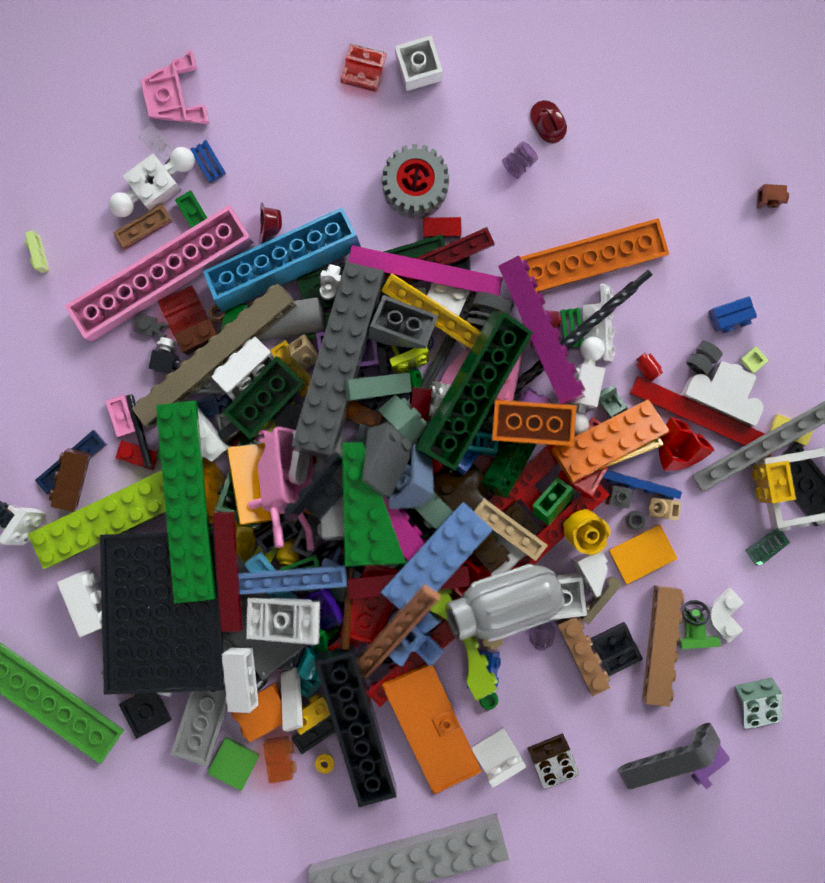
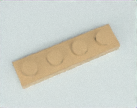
M483 498L475 508L474 512L495 532L535 561L547 547V544Z

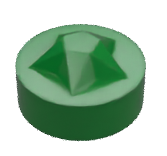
M412 369L408 372L410 373L411 387L419 388L422 382L421 372Z

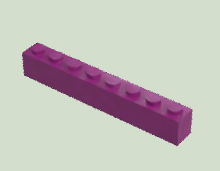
M518 255L499 265V270L524 325L533 331L531 341L561 405H569L584 398L583 391H586L584 384L581 380H577L575 376L578 373L574 363H569L567 356L570 354L565 344L561 345L559 341L562 337L558 328H553L551 324L554 319L549 310L545 311L543 305L546 302L541 293L538 294L535 289L538 287L534 276L530 277L528 271L531 269L526 259L522 261Z

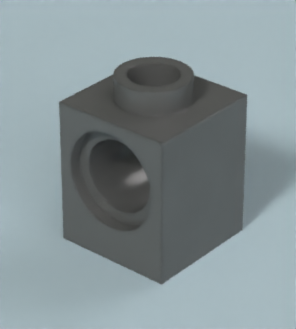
M609 485V496L606 499V504L629 508L633 489Z

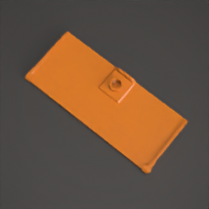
M422 665L381 685L433 794L442 792L482 772L433 665Z

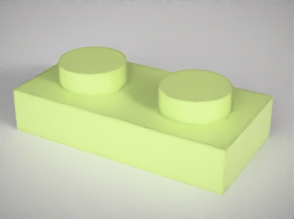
M33 230L25 232L27 238L25 239V244L31 253L30 263L32 267L41 273L48 272L49 268L40 235Z

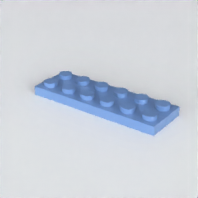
M462 502L385 586L381 593L401 610L423 584L437 592L493 529Z

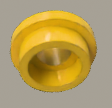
M324 753L316 758L315 767L318 772L327 774L334 768L335 762L331 755ZM326 761L328 766L323 767L321 762Z

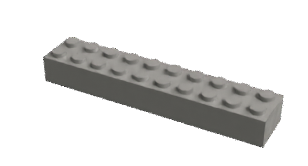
M495 813L310 864L308 875L310 883H427L509 860L498 816Z

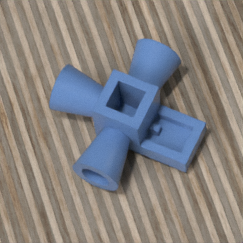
M400 609L389 618L388 623L395 617V615L400 611ZM429 611L389 654L390 658L398 665L403 666L411 651H416L429 666H432L444 652V649L427 633L441 622L439 616Z

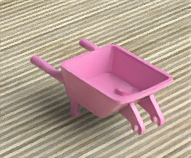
M283 427L274 428L272 434L267 430L259 432V435H265L259 441L265 443L266 446L258 463L261 498L248 503L250 509L263 506L264 510L271 511L275 547L284 546L278 513L285 514V508L291 502L294 503L298 499L297 494L304 486L307 487L312 482L310 479L314 474V462L311 455L306 481L302 485L290 482L288 473L292 460V442L295 430ZM302 512L298 519L305 530L307 551L315 550L313 530Z

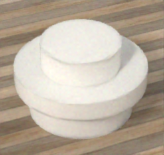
M161 337L160 341L156 343L161 352L170 353L176 349L174 346L175 341L169 338Z

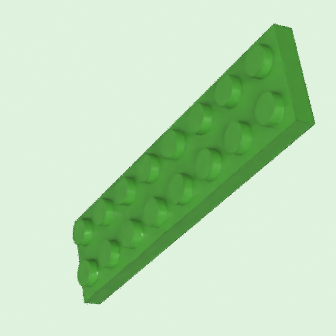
M0 642V694L99 764L103 763L125 730Z

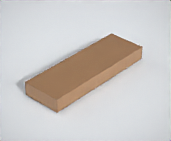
M160 204L113 233L121 247L126 250L173 222L164 205Z

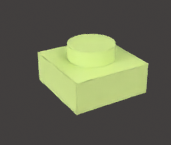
M753 347L739 359L751 374L758 371L769 361L757 347Z

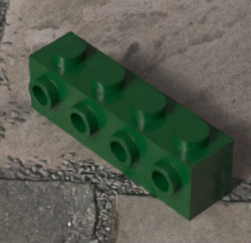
M504 442L481 483L491 494L507 498L537 444Z

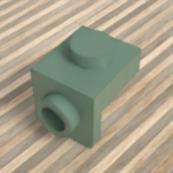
M615 385L610 388H604L600 392L599 404L610 418L628 410L627 405L618 395Z

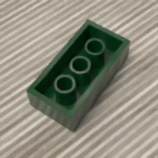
M276 356L223 411V414L250 440H256L259 432L265 430L308 384L280 357Z

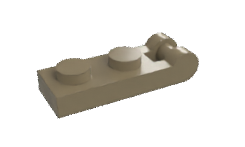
M613 576L606 579V586L602 589L601 595L598 597L593 596L594 600L591 604L586 605L587 616H580L586 624H590L621 586L620 580Z

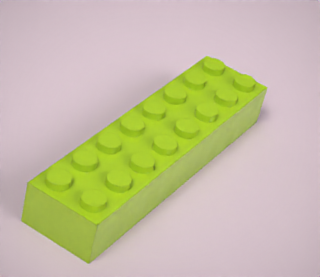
M162 470L28 533L27 535L43 569L54 567L100 545V535L123 534L166 514Z

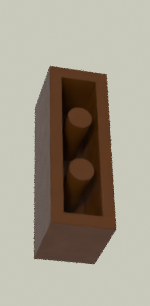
M71 448L61 452L58 463L61 464L60 470L56 471L54 476L56 486L55 489L51 490L49 500L52 501L50 507L70 512L76 511L91 458L90 453Z

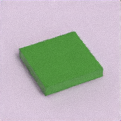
M226 737L207 774L242 791L260 754Z

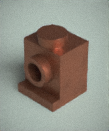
M764 184L757 192V208H762L764 205H767L768 208H777L781 204H787L789 200L787 185Z

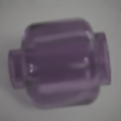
M549 621L532 627L529 641L534 645L535 649L546 650V648L553 646L556 629Z

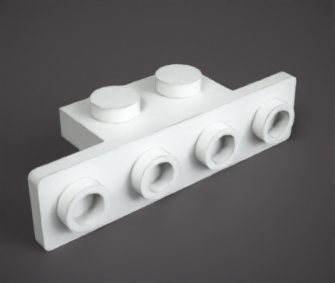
M600 284L601 303L583 305V322L613 297V291L610 286ZM614 311L584 336V339L597 337L602 340L605 346L603 360L608 362L613 361L615 356V347L612 341L615 335L614 327L612 326Z

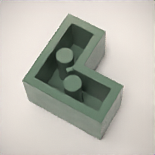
M395 394L378 411L398 432L411 441V446L413 444L417 445L428 423L423 418L419 419L422 415L415 408L410 409L411 405L404 397L400 399Z

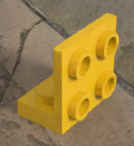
M789 461L753 465L751 475L756 482L755 496L759 503H778L796 500Z

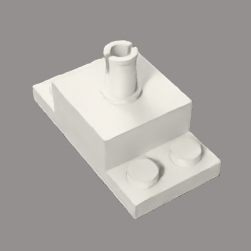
M248 598L247 639L319 644L320 602L290 598Z

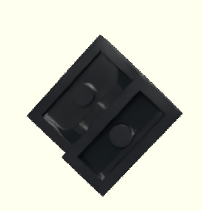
M625 622L590 638L608 676L643 660Z

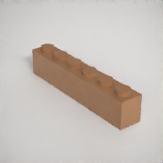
M654 585L642 700L646 704L670 707V701H673L674 698L672 682H675L676 679L674 664L678 660L676 645L680 641L678 627L682 622L680 608L681 604L684 603V593H682L680 588Z

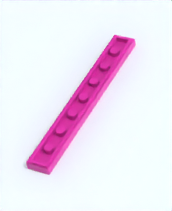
M353 245L351 246L348 261L384 270V273L387 274L393 273L394 275L473 292H487L500 296L503 277Z

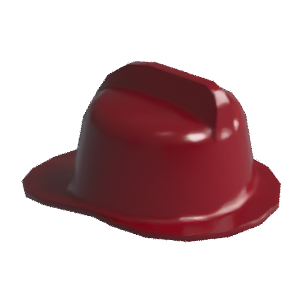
M542 100L533 105L530 118L540 137L548 143H556L562 140L567 133V124L556 104L551 101Z
M263 202L260 204L261 227L259 245L263 243L264 238L276 236L282 228L281 211L264 207Z

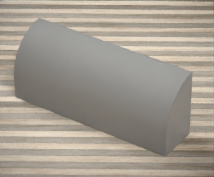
M319 298L294 301L297 306L258 338V340L326 331L323 301Z

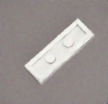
M293 668L281 673L283 731L287 732L303 727L300 675L297 668Z

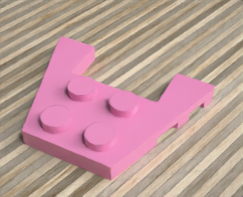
M192 50L186 52V55L182 58H176L171 61L172 64L167 67L160 68L141 79L150 119L210 124L205 105L186 108L178 74L197 70Z

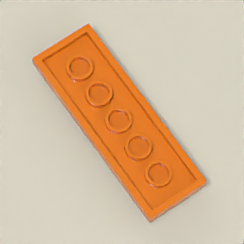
M648 399L575 436L574 446H555L551 449V452L572 484L666 435L669 429Z

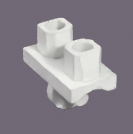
M329 264L327 271L322 270L320 295L325 300H331L337 294L341 281V276L339 275L341 268Z

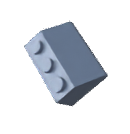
M415 444L411 446L410 458L391 498H389V508L391 509L420 507L426 501H429L434 494L433 459L417 450Z

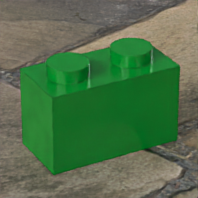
M557 477L533 504V514L549 526L573 499V488Z

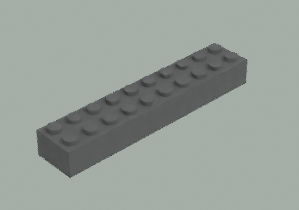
M350 262L345 264L293 438L292 447L296 452L324 459L330 454L334 455L336 453L350 400H346L344 380L357 379L368 341L370 325L375 316L385 281L384 270Z

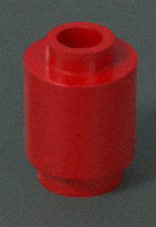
M643 353L636 359L637 363L635 365L646 379L653 381L663 373L661 365L651 353L648 355Z

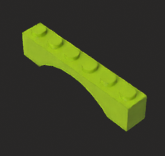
M451 589L438 590L437 593L441 595L440 600L430 611L448 621L445 606L446 603L452 602L450 597L452 591ZM475 636L463 639L468 656L466 682L477 701L496 691L497 687L495 684L498 683V680L493 672L489 673L486 667L489 663L484 654H479L477 648L480 645Z

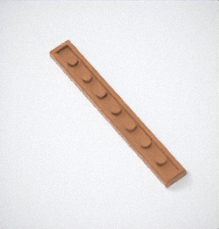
M423 584L361 653L359 661L365 680L440 600V594Z

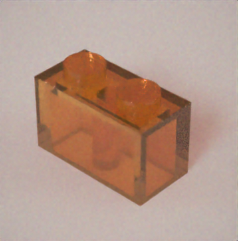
M289 736L266 739L263 746L269 783L292 780L294 774L297 773L296 761L292 760V753H294L293 741H290Z

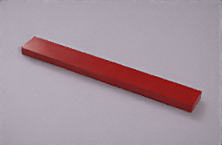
M640 376L636 377L629 393L644 401L649 399L651 404L743 446L765 435L761 431Z

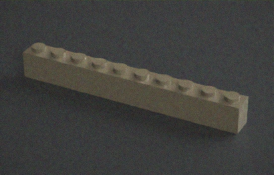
M279 284L269 287L265 295L255 299L251 307L240 312L237 315V319L232 323L226 324L222 328L223 331L211 337L203 348L197 349L189 360L183 361L175 372L168 374L160 385L154 386L146 397L140 398L132 410L143 425L154 428L157 425L156 405L186 401L212 378L211 376L214 375V371L219 366H223L228 362L229 357L233 353L239 352L247 340H252L254 337L260 338L294 309L297 304L287 291Z

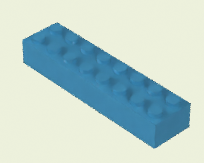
M343 207L206 269L203 273L214 301L220 310L224 312L266 293L267 289L273 285L279 284L281 286L350 254L352 245L361 247Z

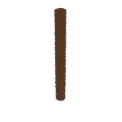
M355 568L346 569L347 579L354 578ZM348 585L345 587L341 649H349L352 600L349 597Z

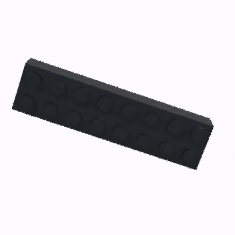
M350 644L349 649H341L339 647L317 653L315 658L316 669L358 807L396 798L397 785L355 644Z

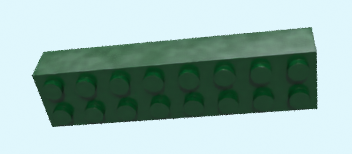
M492 311L415 448L456 471L531 338L533 331L504 311Z

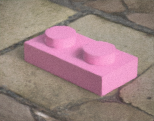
M126 395L106 400L116 436L122 437L134 433L135 428Z

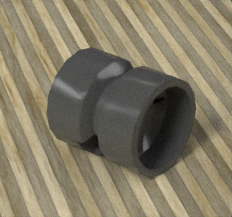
M703 340L696 348L697 353L692 354L686 361V364L697 374L707 376L713 369L712 364H716L723 356V353L714 344Z

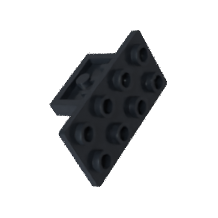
M339 453L330 454L324 461L325 466L321 471L317 470L310 479L312 482L307 487L304 486L297 494L298 499L294 503L291 502L285 508L283 517L291 524L294 523L304 509L321 521L341 497L343 486L331 477L342 464V458Z

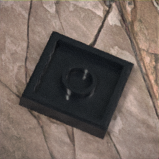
M139 693L119 704L136 739L172 720L158 693Z

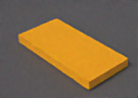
M265 443L227 448L239 525L272 521L271 511L264 510L263 506L250 509L248 506L250 501L261 498L258 463L265 450Z

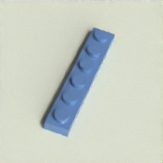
M346 566L239 573L240 595L347 587Z

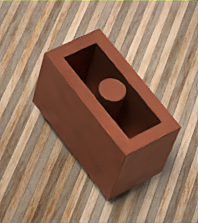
M206 319L174 336L181 351L189 355L197 349L203 348L208 343V340L218 335L219 332L211 319Z

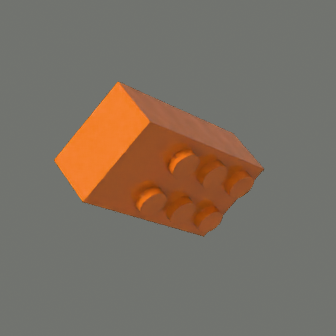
M495 400L492 441L572 447L574 446L576 406Z

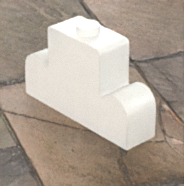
M724 361L715 364L709 378L704 374L690 377L681 393L682 396L750 427L757 426L764 408L763 403L759 399H748L756 376L744 371L743 367L738 364L731 365Z

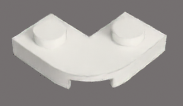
M727 588L710 606L712 607L710 623L728 643L743 631L730 615L744 602L731 588Z

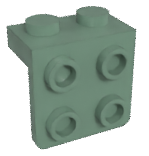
M772 677L735 685V692L742 703L743 726L745 729L774 724L782 720V692Z

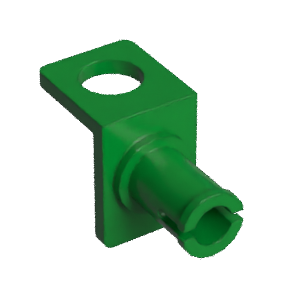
M336 626L325 631L319 629V644H313L315 651L319 653L328 651L327 642L339 636V630Z

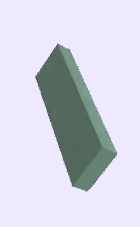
M410 373L344 380L347 401L412 392Z

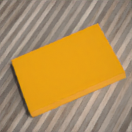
M661 524L608 549L626 585L678 559Z

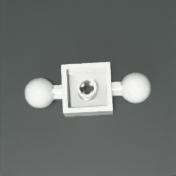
M178 147L172 151L170 162L165 166L162 165L153 153L124 174L123 177L132 190L127 194L116 193L111 196L109 209L112 214L121 218L129 216L133 212L134 203L139 199L149 210H152L180 192L181 188L171 175L177 171L187 172L191 170L195 164L193 153L185 147Z
M588 337L580 345V353L584 358V363L576 367L578 373L575 376L578 381L581 380L586 391H583L584 398L569 404L576 406L574 436L587 431L589 428V420L585 415V410H591L598 406L605 368L595 366V362L603 356L605 346L602 340L597 337Z

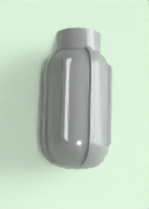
M527 564L473 582L461 599L446 603L445 609L452 633L458 641L477 636L480 639L492 642L548 622L550 618L563 608L564 598L562 587L555 572L540 565Z

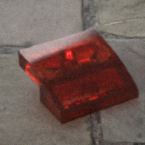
M350 43L340 83L377 92L387 52Z
M193 285L158 300L163 316L167 319L173 336L208 319Z

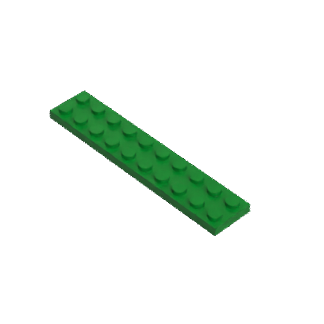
M197 401L156 405L174 603L216 599Z

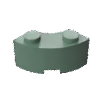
M435 492L432 498L422 506L410 507L412 510L415 508L425 518L423 523L428 528L432 529L434 527L436 530L453 513L451 508Z

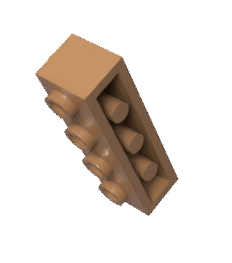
M580 617L562 618L555 623L589 693L595 696L609 689L608 682L611 680L605 670L602 671L599 665L602 663L597 652L593 653L591 649L593 643L589 635L585 636L582 630L585 627Z

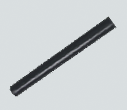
M127 395L126 399L145 468L153 466L143 427L140 419L132 410L136 405L134 395Z

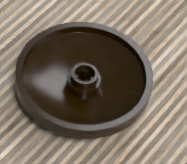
M472 464L464 475L458 470L455 471L446 466L433 474V491L453 512L462 502L474 511L483 498L488 500V489L481 483L484 475L475 464ZM414 508L415 513L423 522L425 518Z

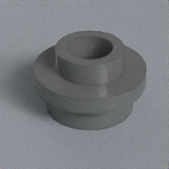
M631 511L627 514L625 522L630 529L639 530L645 524V517L639 511ZM633 517H637L638 522L636 524L632 523Z

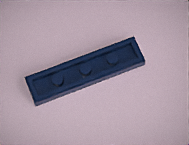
M92 430L71 449L90 453L92 458L107 443L95 430ZM58 460L35 480L47 495H50L51 490L55 489L56 486L54 476L61 466Z

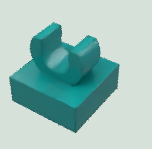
M300 679L301 694L307 699L321 686L317 680Z

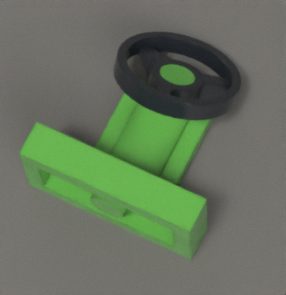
M698 600L686 602L682 609L686 638H680L677 646L681 649L721 647L720 638L706 636L705 624L710 618L708 606ZM689 604H699L702 606L700 609L686 608ZM704 610L707 611L708 615L706 620L704 618V613H702Z

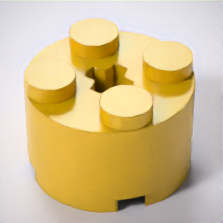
M588 509L573 513L563 524L566 540L581 553L595 555L601 552L608 544L606 542L611 534L609 525L605 520Z

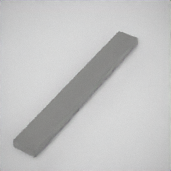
M825 401L692 475L701 491L709 489L825 424Z

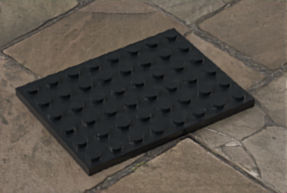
M209 530L216 599L174 603L168 532L100 535L104 695L218 691L225 689L222 654L224 653L223 632H221L214 530Z

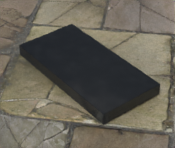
M795 443L781 455L805 450L799 443ZM812 459L789 462L796 497L794 502L806 516L825 513V475ZM816 521L811 522L814 526L819 525Z

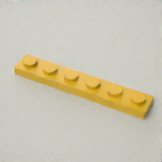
M393 273L389 276L381 290L395 300L438 315L435 326L470 349L481 330Z

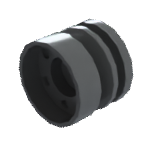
M476 292L472 306L479 311H470L469 316L472 318H467L466 321L482 331L492 311H504L511 315L514 304L505 298L491 293Z

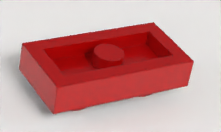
M121 440L115 458L145 468L140 446ZM149 449L153 466L147 469L154 470L158 451Z

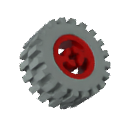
M412 144V149L409 150L407 145L403 146L402 152L394 151L393 158L389 156L386 160L387 166L384 165L382 185L387 203H391V208L394 211L398 209L400 215L409 214V218H414L416 214H419V218H423L424 213L427 212L429 215L433 214L435 208L438 210L441 207V203L445 201L448 193V166L443 164L444 158L441 155L437 157L436 150L432 148L431 152L427 151L428 146L422 145V149H417V144ZM415 169H420L418 173V180L416 183V191L419 192L410 191L413 189ZM403 183H406L410 190L406 189Z

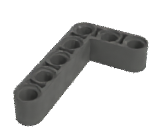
M704 723L695 729L688 745L628 762L619 767L618 772L627 789H634L700 770L712 764L721 740L712 724Z

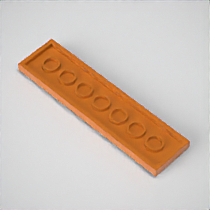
M656 218L521 256L520 258L522 261L526 259L531 269L528 271L530 277L534 276L538 287L535 288L538 293L662 258L670 253L660 220Z

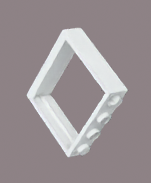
M825 447L763 458L758 463L794 462L825 456ZM779 502L766 503L771 527L779 528V531L790 530L793 525L807 527L810 526V522L815 521L817 524L825 523V513L783 520Z

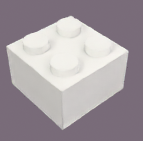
M432 36L395 46V57L406 91L442 81L443 71Z

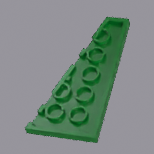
M363 442L342 443L345 566L406 563L382 495L362 481L366 451Z

